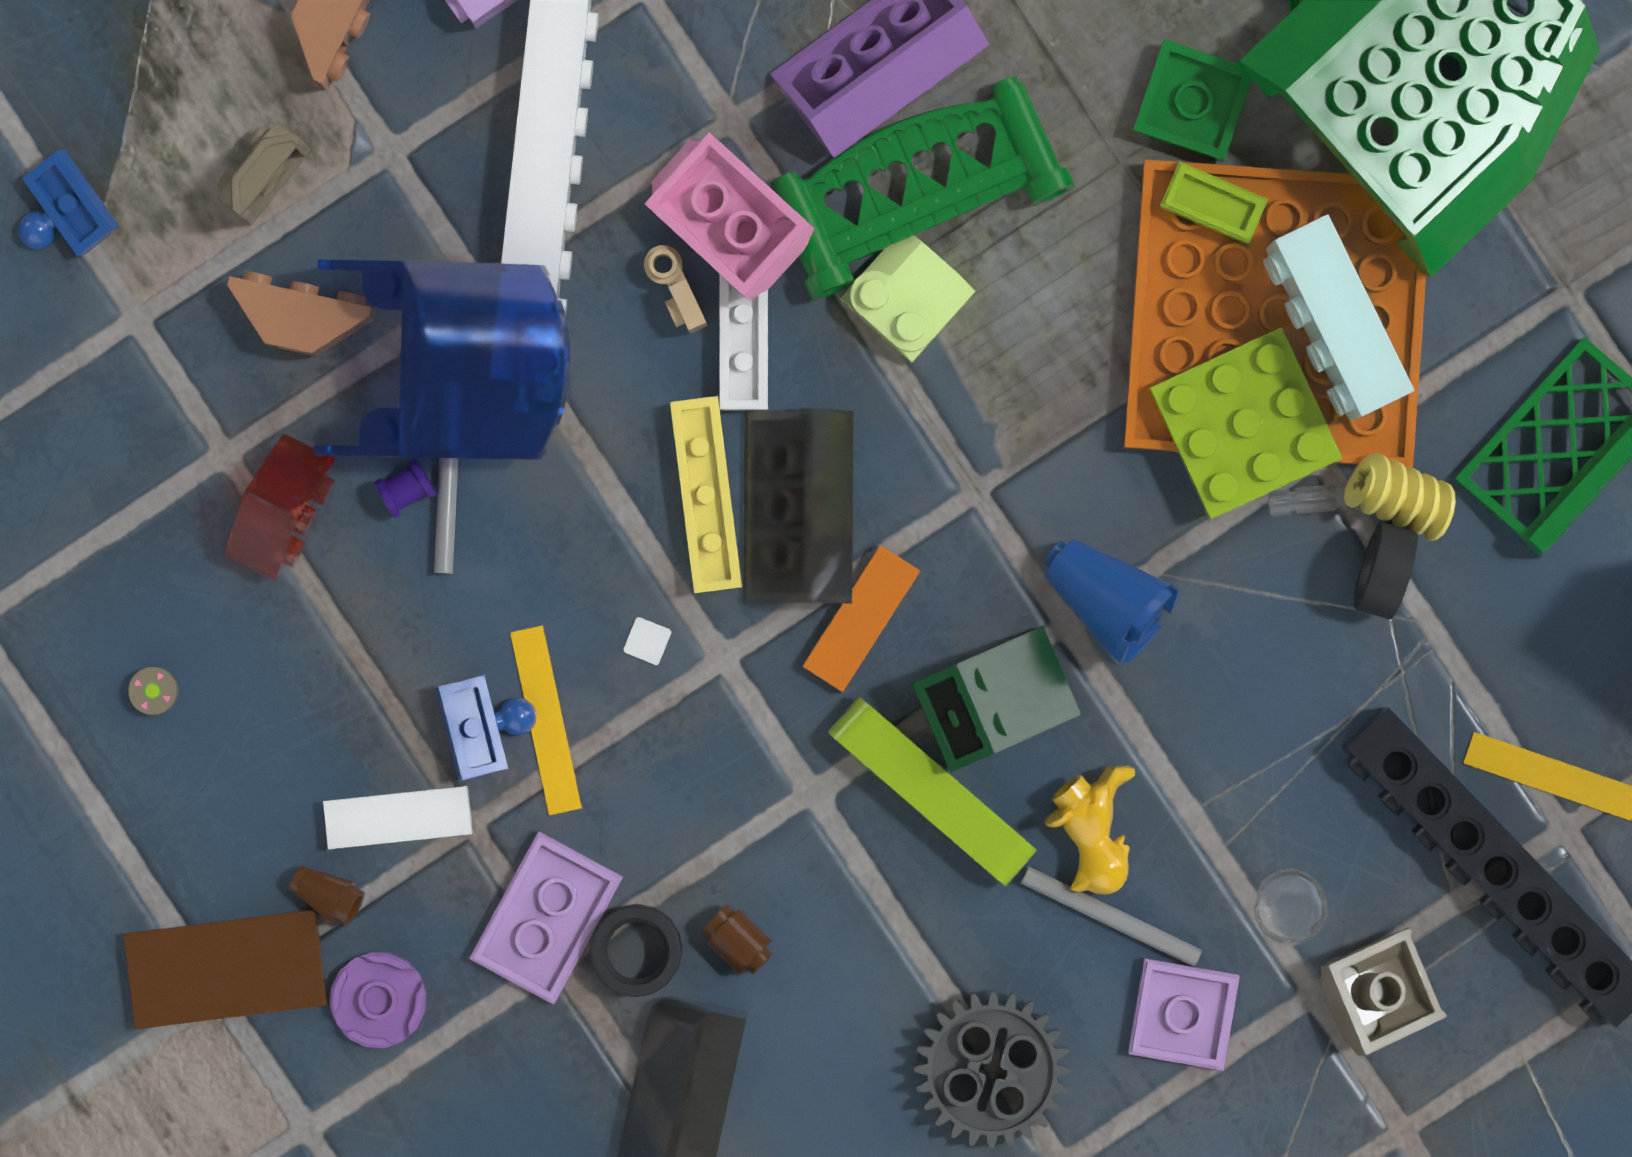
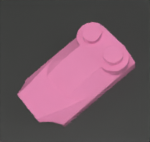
M710 132L702 140L687 141L651 181L652 196L645 202L649 209L748 300L765 292L777 281L804 251L815 229Z

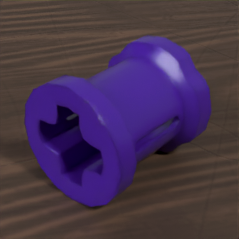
M417 458L409 461L410 467L385 481L379 478L374 481L380 496L395 519L401 516L402 509L426 495L430 498L437 495L434 486Z

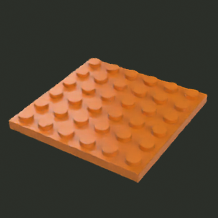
M1145 159L1142 172L1123 448L1178 452L1149 388L1282 327L1343 458L1334 463L1358 465L1369 454L1380 453L1388 457L1389 460L1399 461L1405 467H1413L1426 275L1397 244L1405 235L1352 174L1183 162L1268 199L1252 239L1246 245L1160 208L1159 206L1179 162ZM1327 214L1415 390L1351 422L1346 414L1339 416L1336 413L1327 394V390L1333 388L1325 370L1318 373L1312 365L1306 351V346L1310 345L1311 342L1304 327L1299 329L1294 327L1284 306V303L1289 301V297L1282 283L1277 286L1273 284L1263 263V260L1268 258L1265 249L1274 240Z

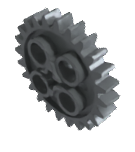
M991 990L987 1003L981 1004L979 998L973 992L970 993V1007L966 1009L956 999L953 1000L952 1005L955 1015L950 1018L938 1011L936 1015L942 1027L939 1030L925 1027L924 1032L933 1041L931 1045H917L916 1047L917 1052L928 1057L927 1062L914 1065L915 1072L927 1075L926 1080L916 1085L917 1092H931L932 1094L923 1104L924 1109L931 1110L939 1107L941 1111L934 1122L937 1126H940L951 1120L953 1125L950 1136L954 1139L964 1129L969 1131L968 1141L970 1146L975 1145L980 1135H986L989 1148L994 1149L997 1136L1004 1135L1006 1142L1012 1147L1015 1140L1014 1132L1018 1130L1029 1140L1032 1139V1131L1029 1124L1035 1121L1046 1128L1048 1122L1042 1114L1045 1109L1055 1112L1061 1110L1056 1101L1052 1099L1053 1094H1068V1088L1057 1082L1058 1076L1070 1074L1071 1069L1065 1065L1058 1064L1057 1059L1064 1057L1069 1051L1067 1047H1053L1052 1044L1062 1034L1058 1028L1045 1032L1043 1028L1050 1016L1044 1013L1035 1019L1032 1018L1031 1014L1034 1003L1030 1000L1021 1009L1016 1008V995L1014 993L1009 994L1004 1004H999L995 990ZM981 1027L988 1032L989 1042L982 1051L970 1052L963 1047L962 1036L969 1028ZM1006 1028L1007 1035L998 1059L1000 1067L1005 1072L1003 1075L998 1074L993 1077L986 1109L980 1111L977 1109V1104L984 1088L986 1075L979 1067L981 1063H990L998 1030ZM1019 1040H1027L1035 1047L1033 1060L1025 1065L1012 1063L1008 1056L1011 1045ZM961 1073L972 1076L976 1081V1088L973 1094L964 1099L957 1098L949 1092L951 1079ZM1015 1087L1022 1093V1102L1016 1110L1008 1112L996 1106V1095L1002 1088Z

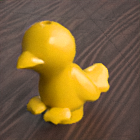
M1130 765L1107 766L1100 778L1091 784L1081 774L1077 775L1064 784L1052 797V801L1057 805L1058 809L1045 818V824L1051 828L1063 825L1066 833L1078 846L1080 854L1078 871L1070 888L1072 891L1083 892L1088 890L1095 894L1108 895L1120 890L1127 880L1130 847L1123 844L1125 840L1124 835L1117 837L1114 841L1109 838L1113 820V797L1116 790L1135 776V768Z

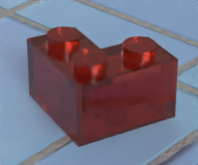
M283 433L244 492L223 556L274 581L285 565L294 567L305 546V541L299 539L300 534L304 536L307 533L316 515L317 510L313 507L316 503L324 506L335 485L336 480L329 477L335 458Z

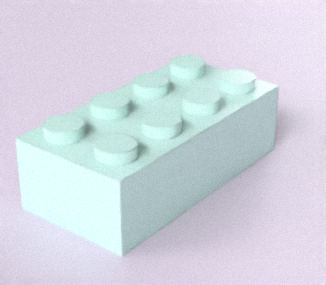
M1327 214L1274 240L1265 249L1268 254V258L1263 260L1265 269L1275 286L1282 283L1289 297V301L1284 303V306L1296 329L1304 327L1311 342L1310 345L1306 346L1307 354L1315 370L1318 373L1325 370L1333 388L1327 390V394L1336 413L1339 416L1346 414L1351 422L1415 391L1329 215Z

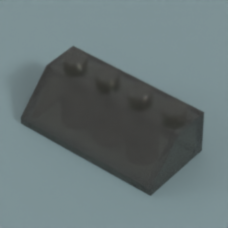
M821 408L745 411L743 603L852 604L854 411Z

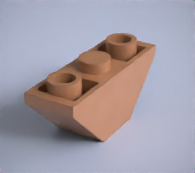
M370 0L297 1L291 13V18L312 78L318 86L327 90L331 80L339 82L350 60V56L345 54L352 37L360 39L368 25L371 13L365 10Z
M244 271L242 279L229 276L227 286L263 342L270 347L317 357L372 322L375 318L376 310L370 306H365L366 297L338 291L336 299L318 295V286L297 281H291L289 289L271 285V276L251 271Z

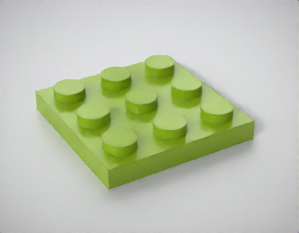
M1282 327L1149 388L1209 520L1343 459Z

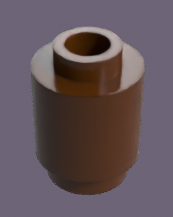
M728 904L701 930L709 939L706 944L738 975H741L746 969L754 975L773 955L767 949L773 940L740 909L734 911Z

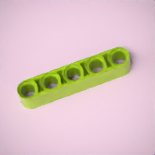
M860 696L856 698L828 731L835 740L1004 886L1011 882L1037 852V849Z

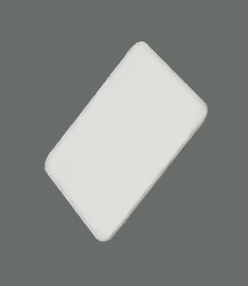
M637 617L624 646V652L658 665L670 638L671 630Z

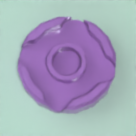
M373 951L355 957L339 971L331 987L330 1009L337 1025L348 1039L364 1047L386 1048L404 1041L418 1028L426 1012L427 991L421 974L408 960L391 952Z

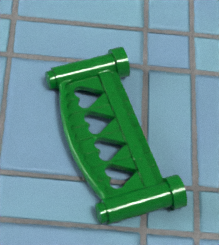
M1017 76L1003 79L991 86L993 96L987 101L938 108L888 125L848 147L817 170L810 178L800 179L797 172L794 171L784 174L770 183L773 191L815 228L804 251L798 256L808 277L804 281V285L811 301L827 298L853 285L855 280L848 264L1023 188H1025L1031 204L1035 206L1051 201L1069 192L1076 186L1068 167L1061 168L1024 83L1019 82ZM983 124L994 128L996 136L990 168L957 147L956 139L960 134L964 132L974 134L976 128ZM939 143L950 147L952 154L946 187L913 166L912 158L916 153L921 151L930 153L932 147ZM896 162L905 165L908 173L902 206H899L869 185L868 178L872 172L877 170L886 172L889 165ZM849 182H857L863 187L864 191L857 226L826 206L824 197L828 191L834 189L842 191L845 184Z

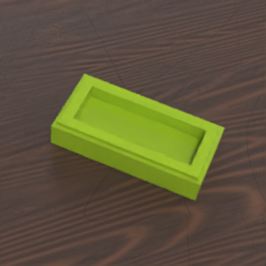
M1179 161L1159 207L1248 245L1268 199Z

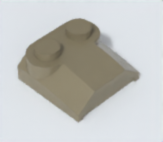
M279 123L271 129L266 125L262 126L247 146L251 150L240 166L233 163L225 171L217 184L222 188L219 199L252 225L311 152V149L302 139L294 133H290Z
M1410 928L1400 930L1344 956L1334 957L1321 966L1320 982L1326 1000L1343 1039L1358 1056L1368 1055L1447 1017L1445 1011L1440 1008L1412 941Z

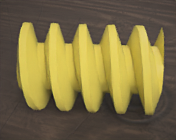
M1380 453L1369 454L1361 460L1349 477L1344 494L1345 503L1349 507L1355 508L1360 505L1363 513L1370 515L1376 512L1377 518L1381 521L1386 522L1392 519L1393 525L1401 528L1408 525V529L1416 532L1417 535L1424 532L1425 539L1429 541L1438 540L1445 534L1451 523L1456 503L1455 491L1451 484L1443 480L1437 481L1436 478L1427 473L1421 474L1417 469L1410 466L1405 467L1399 461L1389 460L1388 457Z

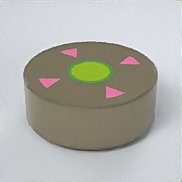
M147 667L141 669L132 677L128 693L131 703L138 711L148 715H158L167 712L175 705L179 695V686L173 674L161 667Z

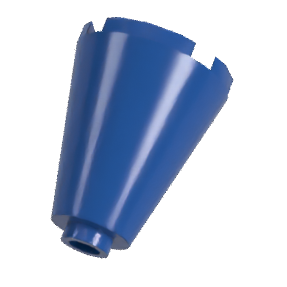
M1076 539L1071 540L1067 545L1063 541L1057 543L1044 561V564L1049 567L1045 574L1047 580L1109 657L1120 667L1123 666L1124 661L1127 663L1132 661L1146 647L1162 627L1158 624L1163 615L1161 613L1162 609L1171 614L1180 598L1181 591L1174 585Z

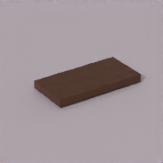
M314 909L123 934L135 1030L328 1005L317 911Z

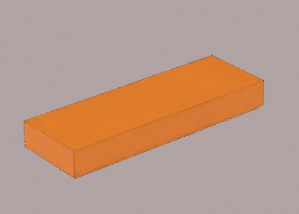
M880 545L802 667L843 692L917 578L920 570Z

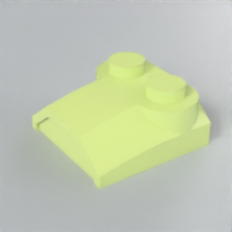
M912 236L885 248L854 281L853 285L840 300L910 363H913L975 293V290L917 237Z

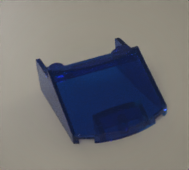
M318 260V270L362 272L363 294L370 304L384 310H402L400 408H378L366 414L360 426L359 445H314V455L541 460L547 451L544 449L554 431L555 425H559L563 415L569 387L571 365L570 340L562 301L558 300L551 281L547 276L550 274L545 265L408 260Z

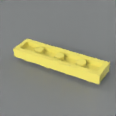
M718 396L670 402L694 593L742 588Z

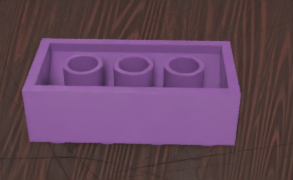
M871 0L778 67L770 75L814 136L835 158L885 120L892 118L899 110L922 93L933 88L936 83L955 69L970 61L977 53L986 48L989 43L967 5L962 0Z

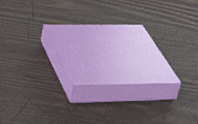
M1144 958L1127 1053L1223 1071L1240 975Z

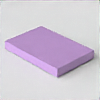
M538 831L469 959L554 1005L623 876Z

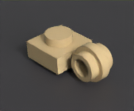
M656 246L647 253L644 260V269L650 280L657 284L668 285L673 298L664 302L676 328L686 324L691 334L706 327L707 323L682 272L683 263L680 254L670 246ZM660 257H668L672 261V268L666 273H659L654 268L655 261Z

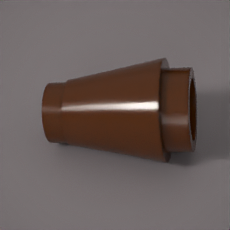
M304 865L300 866L296 871L289 886V891L295 893L297 897L333 925L337 922L345 926L349 925L358 913L365 895L364 891L356 888L357 883L355 881L312 868L309 869Z

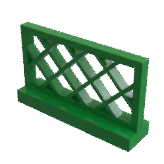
M1583 337L1456 476L1455 481L1527 543V547L1542 558L1632 460V413L1624 416H1609L1608 390L1627 389L1632 393V377L1587 338ZM1584 353L1600 365L1601 383L1573 385L1572 366ZM1606 371L1618 382L1607 383ZM1566 373L1567 385L1554 386ZM1602 391L1603 417L1575 418L1573 392ZM1567 393L1569 419L1540 420L1539 402L1546 394ZM1534 408V421H1522ZM1622 423L1610 436V424ZM1604 424L1605 443L1599 450L1577 452L1575 426ZM1569 426L1571 452L1542 454L1541 428ZM1535 428L1536 454L1508 456L1507 437L1514 429ZM1502 443V456L1490 457ZM1577 459H1589L1578 471ZM1571 460L1572 479L1568 484L1560 487H1544L1543 461ZM1537 462L1539 488L1510 489L1508 463ZM1503 463L1504 490L1484 491L1470 479L1481 465ZM1557 494L1546 507L1545 495ZM1539 495L1540 514L1526 528L1511 515L1510 497ZM1493 497H1505V508L1495 501Z

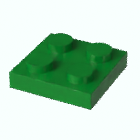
M1164 39L1132 132L1223 163L1252 79L1237 63Z

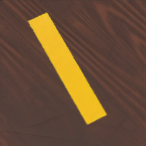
M543 625L510 632L523 696L536 710V723L531 729L548 813L549 815L581 809L582 806Z
M1477 732L1473 733L1463 762L1464 764L1632 821L1631 785Z

